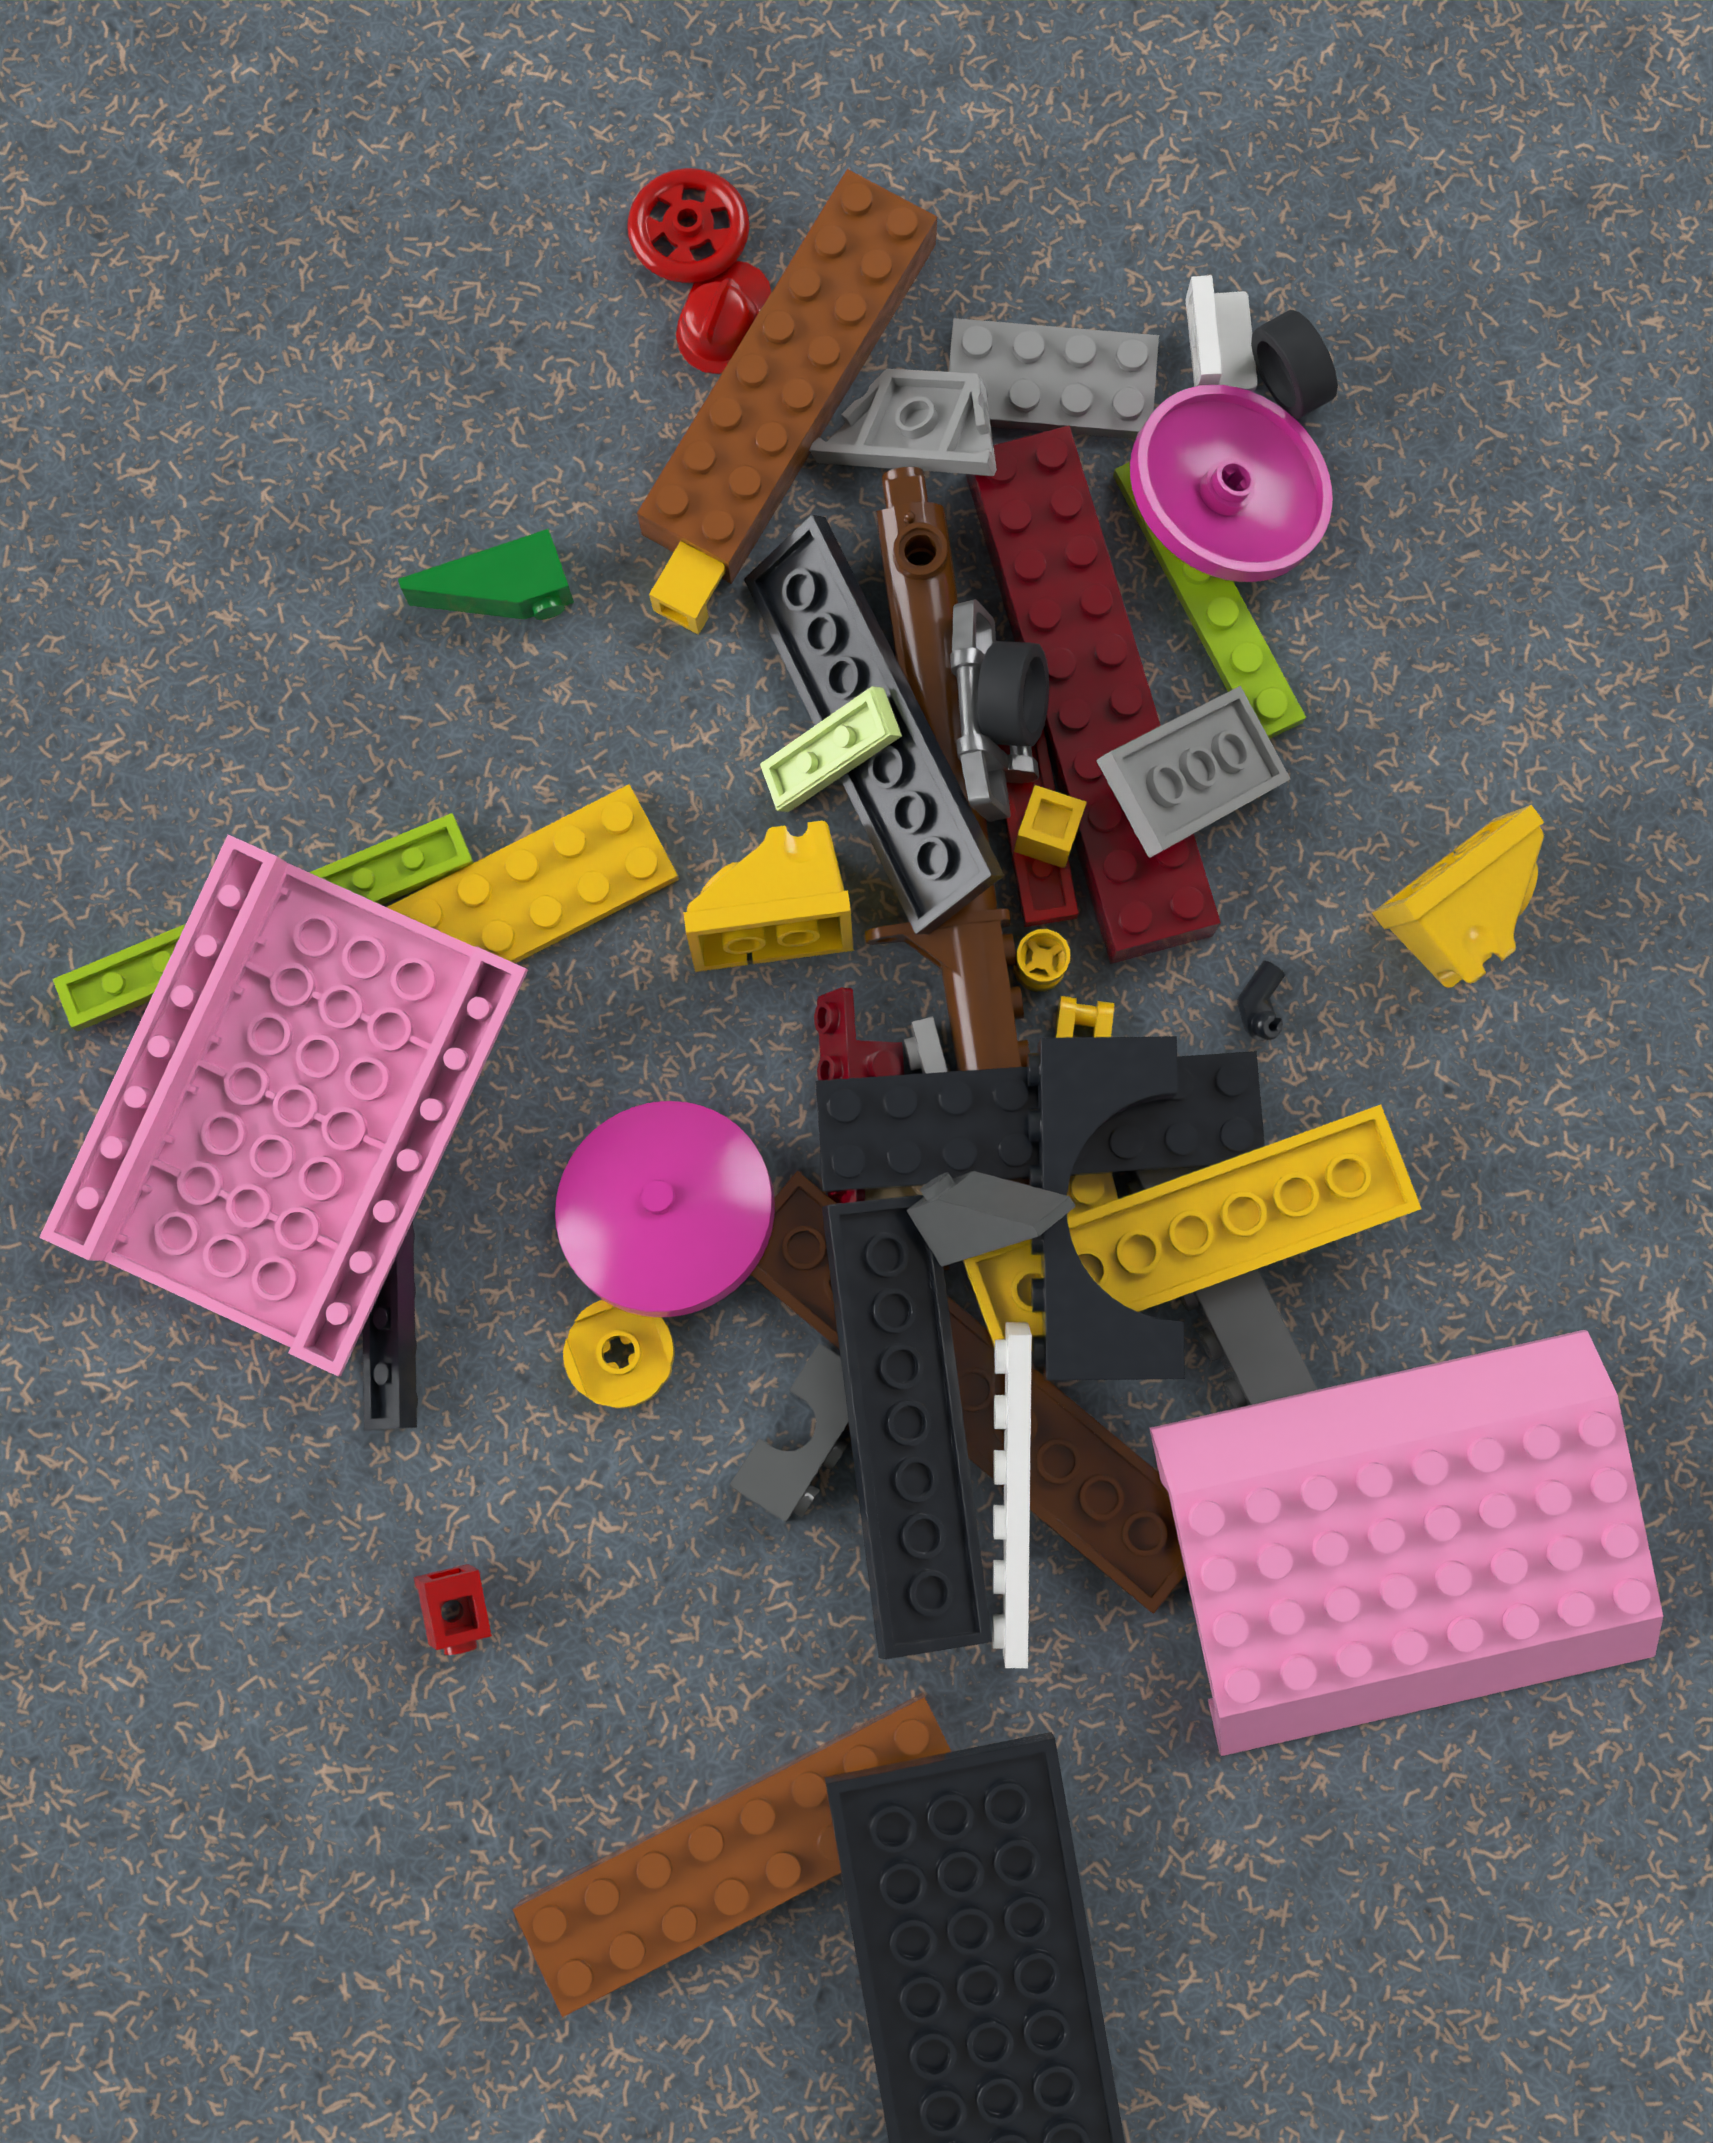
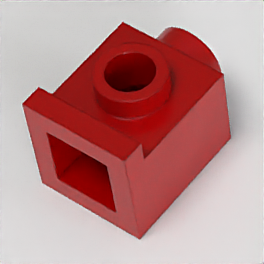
M466 1564L414 1577L415 1586L419 1593L427 1640L431 1647L435 1650L443 1649L444 1655H456L476 1649L478 1647L476 1640L492 1636L480 1573L477 1568ZM456 1600L460 1606L459 1614L454 1619H444L441 1614L443 1605L447 1601Z

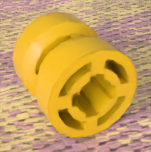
M1037 929L1028 933L1020 941L1016 951V965L1013 966V972L1017 981L1025 988L1035 992L1054 988L1063 979L1070 962V948L1066 940L1059 933L1049 929Z

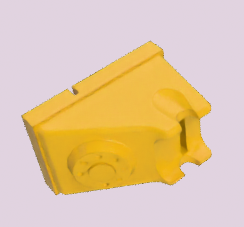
M1532 805L1494 818L1454 849L1455 854L1453 852L1447 854L1372 912L1373 916L1384 929H1390L1444 987H1453L1462 979L1469 984L1475 983L1486 974L1483 963L1492 954L1497 955L1503 961L1516 950L1514 939L1515 926L1518 917L1527 908L1537 883L1538 865L1536 861L1544 839V833L1540 827L1544 823L1543 819Z
M825 821L807 822L808 828L806 833L799 837L790 835L786 825L769 828L764 841L740 862H733L719 870L707 882L700 895L688 904L687 912L683 913L695 972L748 965L747 953L751 952L753 964L854 951L848 890L844 891L829 826Z

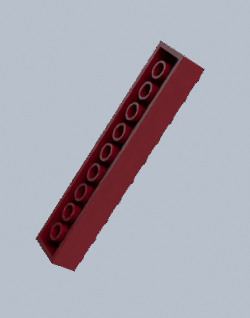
M1070 425L993 445L997 469L995 475L966 474V478L1015 642L1040 644L1046 655L1049 670V701L1044 733L1048 754L1059 792L1087 802L1074 843L1110 964L1212 937L1221 922L1194 833L1149 858L1096 761L1110 751L1160 727L1161 724Z

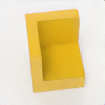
M680 541L649 593L653 611L699 635L709 618L706 604L725 573L724 564Z
M1035 785L1017 835L1014 852L1065 868L1087 802Z

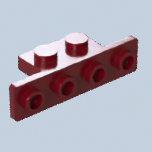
M841 987L818 996L814 1014V1024L819 1033L820 1060L817 1067L818 1080L904 1075L902 1042L856 1040L852 988ZM865 1190L827 1192L828 1197L837 1204L865 1201L866 1199Z

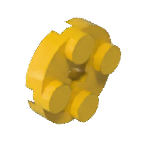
M599 1300L586 1307L575 1319V1323L569 1330L568 1338L565 1340L563 1348L564 1366L573 1386L596 1404L617 1409L638 1406L654 1397L670 1378L675 1357V1347L670 1329L662 1317H649L629 1313L612 1306L604 1300ZM614 1338H620L624 1345L632 1343L635 1353L628 1356L629 1365L624 1368H619L616 1362L607 1363L605 1361L604 1354L611 1350L610 1341Z

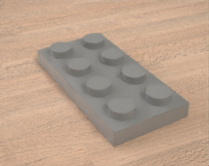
M953 318L949 372L979 374L986 390L991 427L1050 431L1070 425L1072 434L1136 439L1139 431L1154 410L1159 335Z
M1241 686L1110 751L1096 760L1149 858L1290 780L1285 767Z

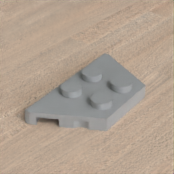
M885 369L869 386L867 393L855 400L841 414L845 424L827 442L818 437L812 443L809 450L817 463L892 469L919 467L923 471L994 476L997 470L986 390L978 373Z

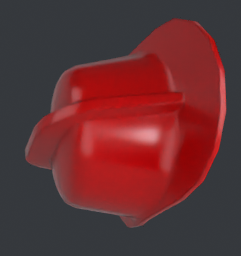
M736 261L722 274L693 284L680 314L676 331L679 352L689 365L702 372L722 374L771 294L770 283L760 269L747 262Z

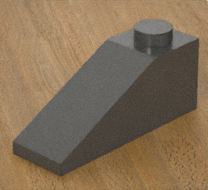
M973 1171L953 1179L949 1172H946L932 1179L920 1189L924 1197L906 1211L942 1267L1038 1237L1076 1206L1070 1196Z

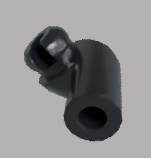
M1266 960L1256 970L1237 1001L1244 1029L1249 1036L1257 1041L1277 1038L1283 1027L1282 1019L1276 1018L1270 997L1285 977V973L1279 967Z

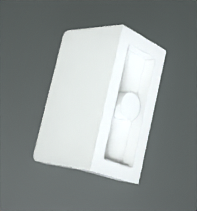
M1212 275L1191 277L1186 295V309L1194 387L1200 385H1227L1254 391L1257 387V374L1251 347L1252 327L1248 294L1244 291L1214 293Z

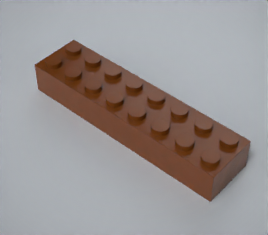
M849 169L845 171L639 508L637 516L643 536L672 552L675 551L680 541L723 563L725 573L722 579L730 584L733 583L811 452L809 450L812 443L818 437H821L936 246L938 218L936 215Z
M924 1693L897 1705L521 1899L512 1910L561 2016L564 2017L840 1874L841 1869L824 1777L952 1752Z

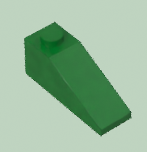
M549 528L398 579L400 588L409 606L524 620L535 617L537 620H545L561 614L565 610L564 606L574 603Z

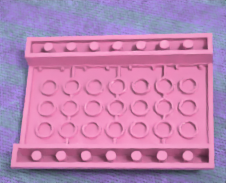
M227 835L39 1238L86 1260L105 1261L282 1343L290 1347L289 1354L338 1377L341 1376L528 969L482 948L473 947L293 866L273 854Z
M1586 1330L1149 1428L1160 1480L1168 1490L1213 1697L1208 1699L1221 1756L1655 1657L1663 1612L1618 1395Z

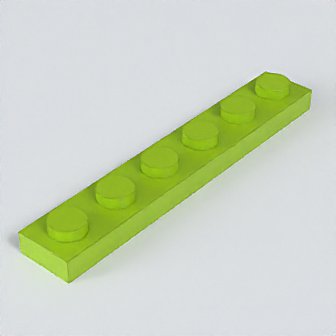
M1130 462L1116 468L1113 477L1227 691L1229 692L1241 686L1269 739L1302 724L1306 716L1234 582L1201 572L1168 550L1149 528L1137 506L1130 479Z

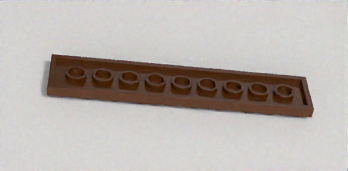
M797 1171L774 1198L775 1214L771 1236L762 1258L750 1275L840 1350L822 1214L823 1206L837 1203ZM947 1296L968 1459L994 1480V1450H1004L1005 1429H995L994 1396L1005 1395V1374H995V1348L988 1329ZM1031 1366L1030 1511L1150 1613L1154 1614L1186 1574L1168 1490L1161 1483L1158 1471L1050 1381H1043V1375Z

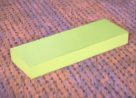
M870 687L760 764L777 811L790 812L902 737L884 688Z

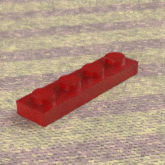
M1044 728L1038 741L1034 746H1031L1032 757L1038 762L1039 778L1028 783L1006 782L1011 816L1005 818V825L1024 927L1077 919L1079 914L1069 860H1067L1065 868L1014 852L1017 835L1034 786L1037 785L1055 791ZM997 745L1007 755L1010 754V745Z

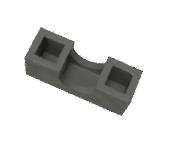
M820 1343L789 1390L792 1394L809 1404L815 1413L816 1429L812 1439L798 1450L782 1451L759 1438L729 1485L784 1522L789 1520L792 1513L803 1518L819 1492L818 1488L811 1485L822 1465L832 1471L849 1444L848 1441L841 1437L849 1424L841 1357Z

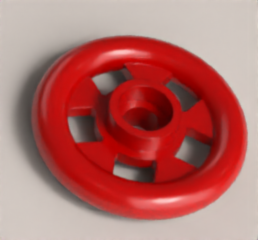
M683 168L663 173L641 189L632 203L628 216L627 230L635 255L648 270L669 281L697 283L722 274L738 260L747 243L750 221L743 198L730 182L707 170ZM693 189L706 192L704 202L701 203L690 199L682 200L684 190ZM659 201L670 206L661 222L649 217ZM727 211L729 228L714 229L712 213ZM688 217L694 218L697 221L691 227H684L679 224L681 220ZM662 236H665L670 244L676 247L667 257L660 253L653 245ZM707 242L711 243L715 253L707 258L695 261L690 250L698 249Z

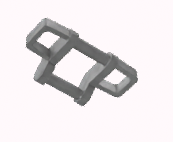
M974 599L953 606V636L950 663L951 671L957 677L962 737L957 740V754L962 763L968 800L971 807L990 822L1011 816L1006 782H1032L1039 778L1038 762L1032 757L1031 746L1010 745V754L1007 755L989 737L981 732L977 708L978 681L986 651L996 641L993 617Z

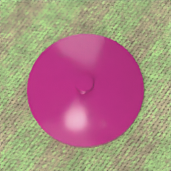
M1200 385L1182 390L1167 398L1154 410L1139 431L1134 442L1130 460V479L1137 506L1144 520L1168 550L1201 572L1237 582H1257L1276 578L1299 565L1316 547L1326 532L1332 512L1333 496L1330 475L1324 458L1314 440L1293 416L1259 394L1227 385Z
M659 1101L635 1106L616 1114L595 1128L577 1147L568 1161L559 1183L555 1207L556 1229L563 1253L570 1266L582 1282L602 1300L616 1308L641 1316L674 1317L697 1312L719 1302L735 1291L748 1278L759 1263L768 1245L774 1222L775 1199L771 1177L766 1164L755 1144L738 1125L722 1114L701 1105L679 1101Z

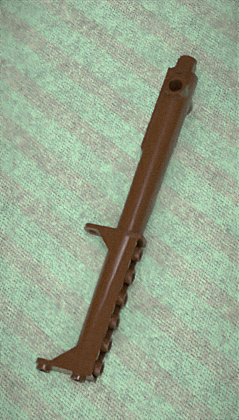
M919 467L895 468L882 475L886 509L876 511L895 655L969 803L962 763L957 754V740L962 737L958 683L957 677L951 671L950 654L952 653L953 606L958 604L946 513L942 505L928 502L923 469ZM971 807L989 843L986 819ZM994 884L929 935L915 934L910 922L881 926L865 931L866 944L878 945L905 942L941 969L957 1071L1027 1067V1056L1030 1053L1028 1040L1018 1041L1015 1019L1024 1018V1009L1020 986L1010 987L1007 967L1016 965L1012 933L1002 934L1001 929L1010 926L1009 909H997ZM1029 1179L1010 1180L1029 1185ZM949 1265L943 1266L944 1271L950 1270Z

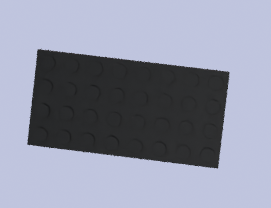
M1052 1732L824 1777L888 2142L1125 2143L1056 1740Z

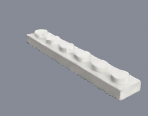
M1006 1322L1005 1339H995V1374H1005V1395L994 1396L995 1429H1005L1004 1450H994V1485H1004V1505L993 1506L994 1539L1003 1540V1560H993V1594H1003V1614L992 1615L993 1649H1003L1005 1668H1028L1032 1335L1028 1322Z

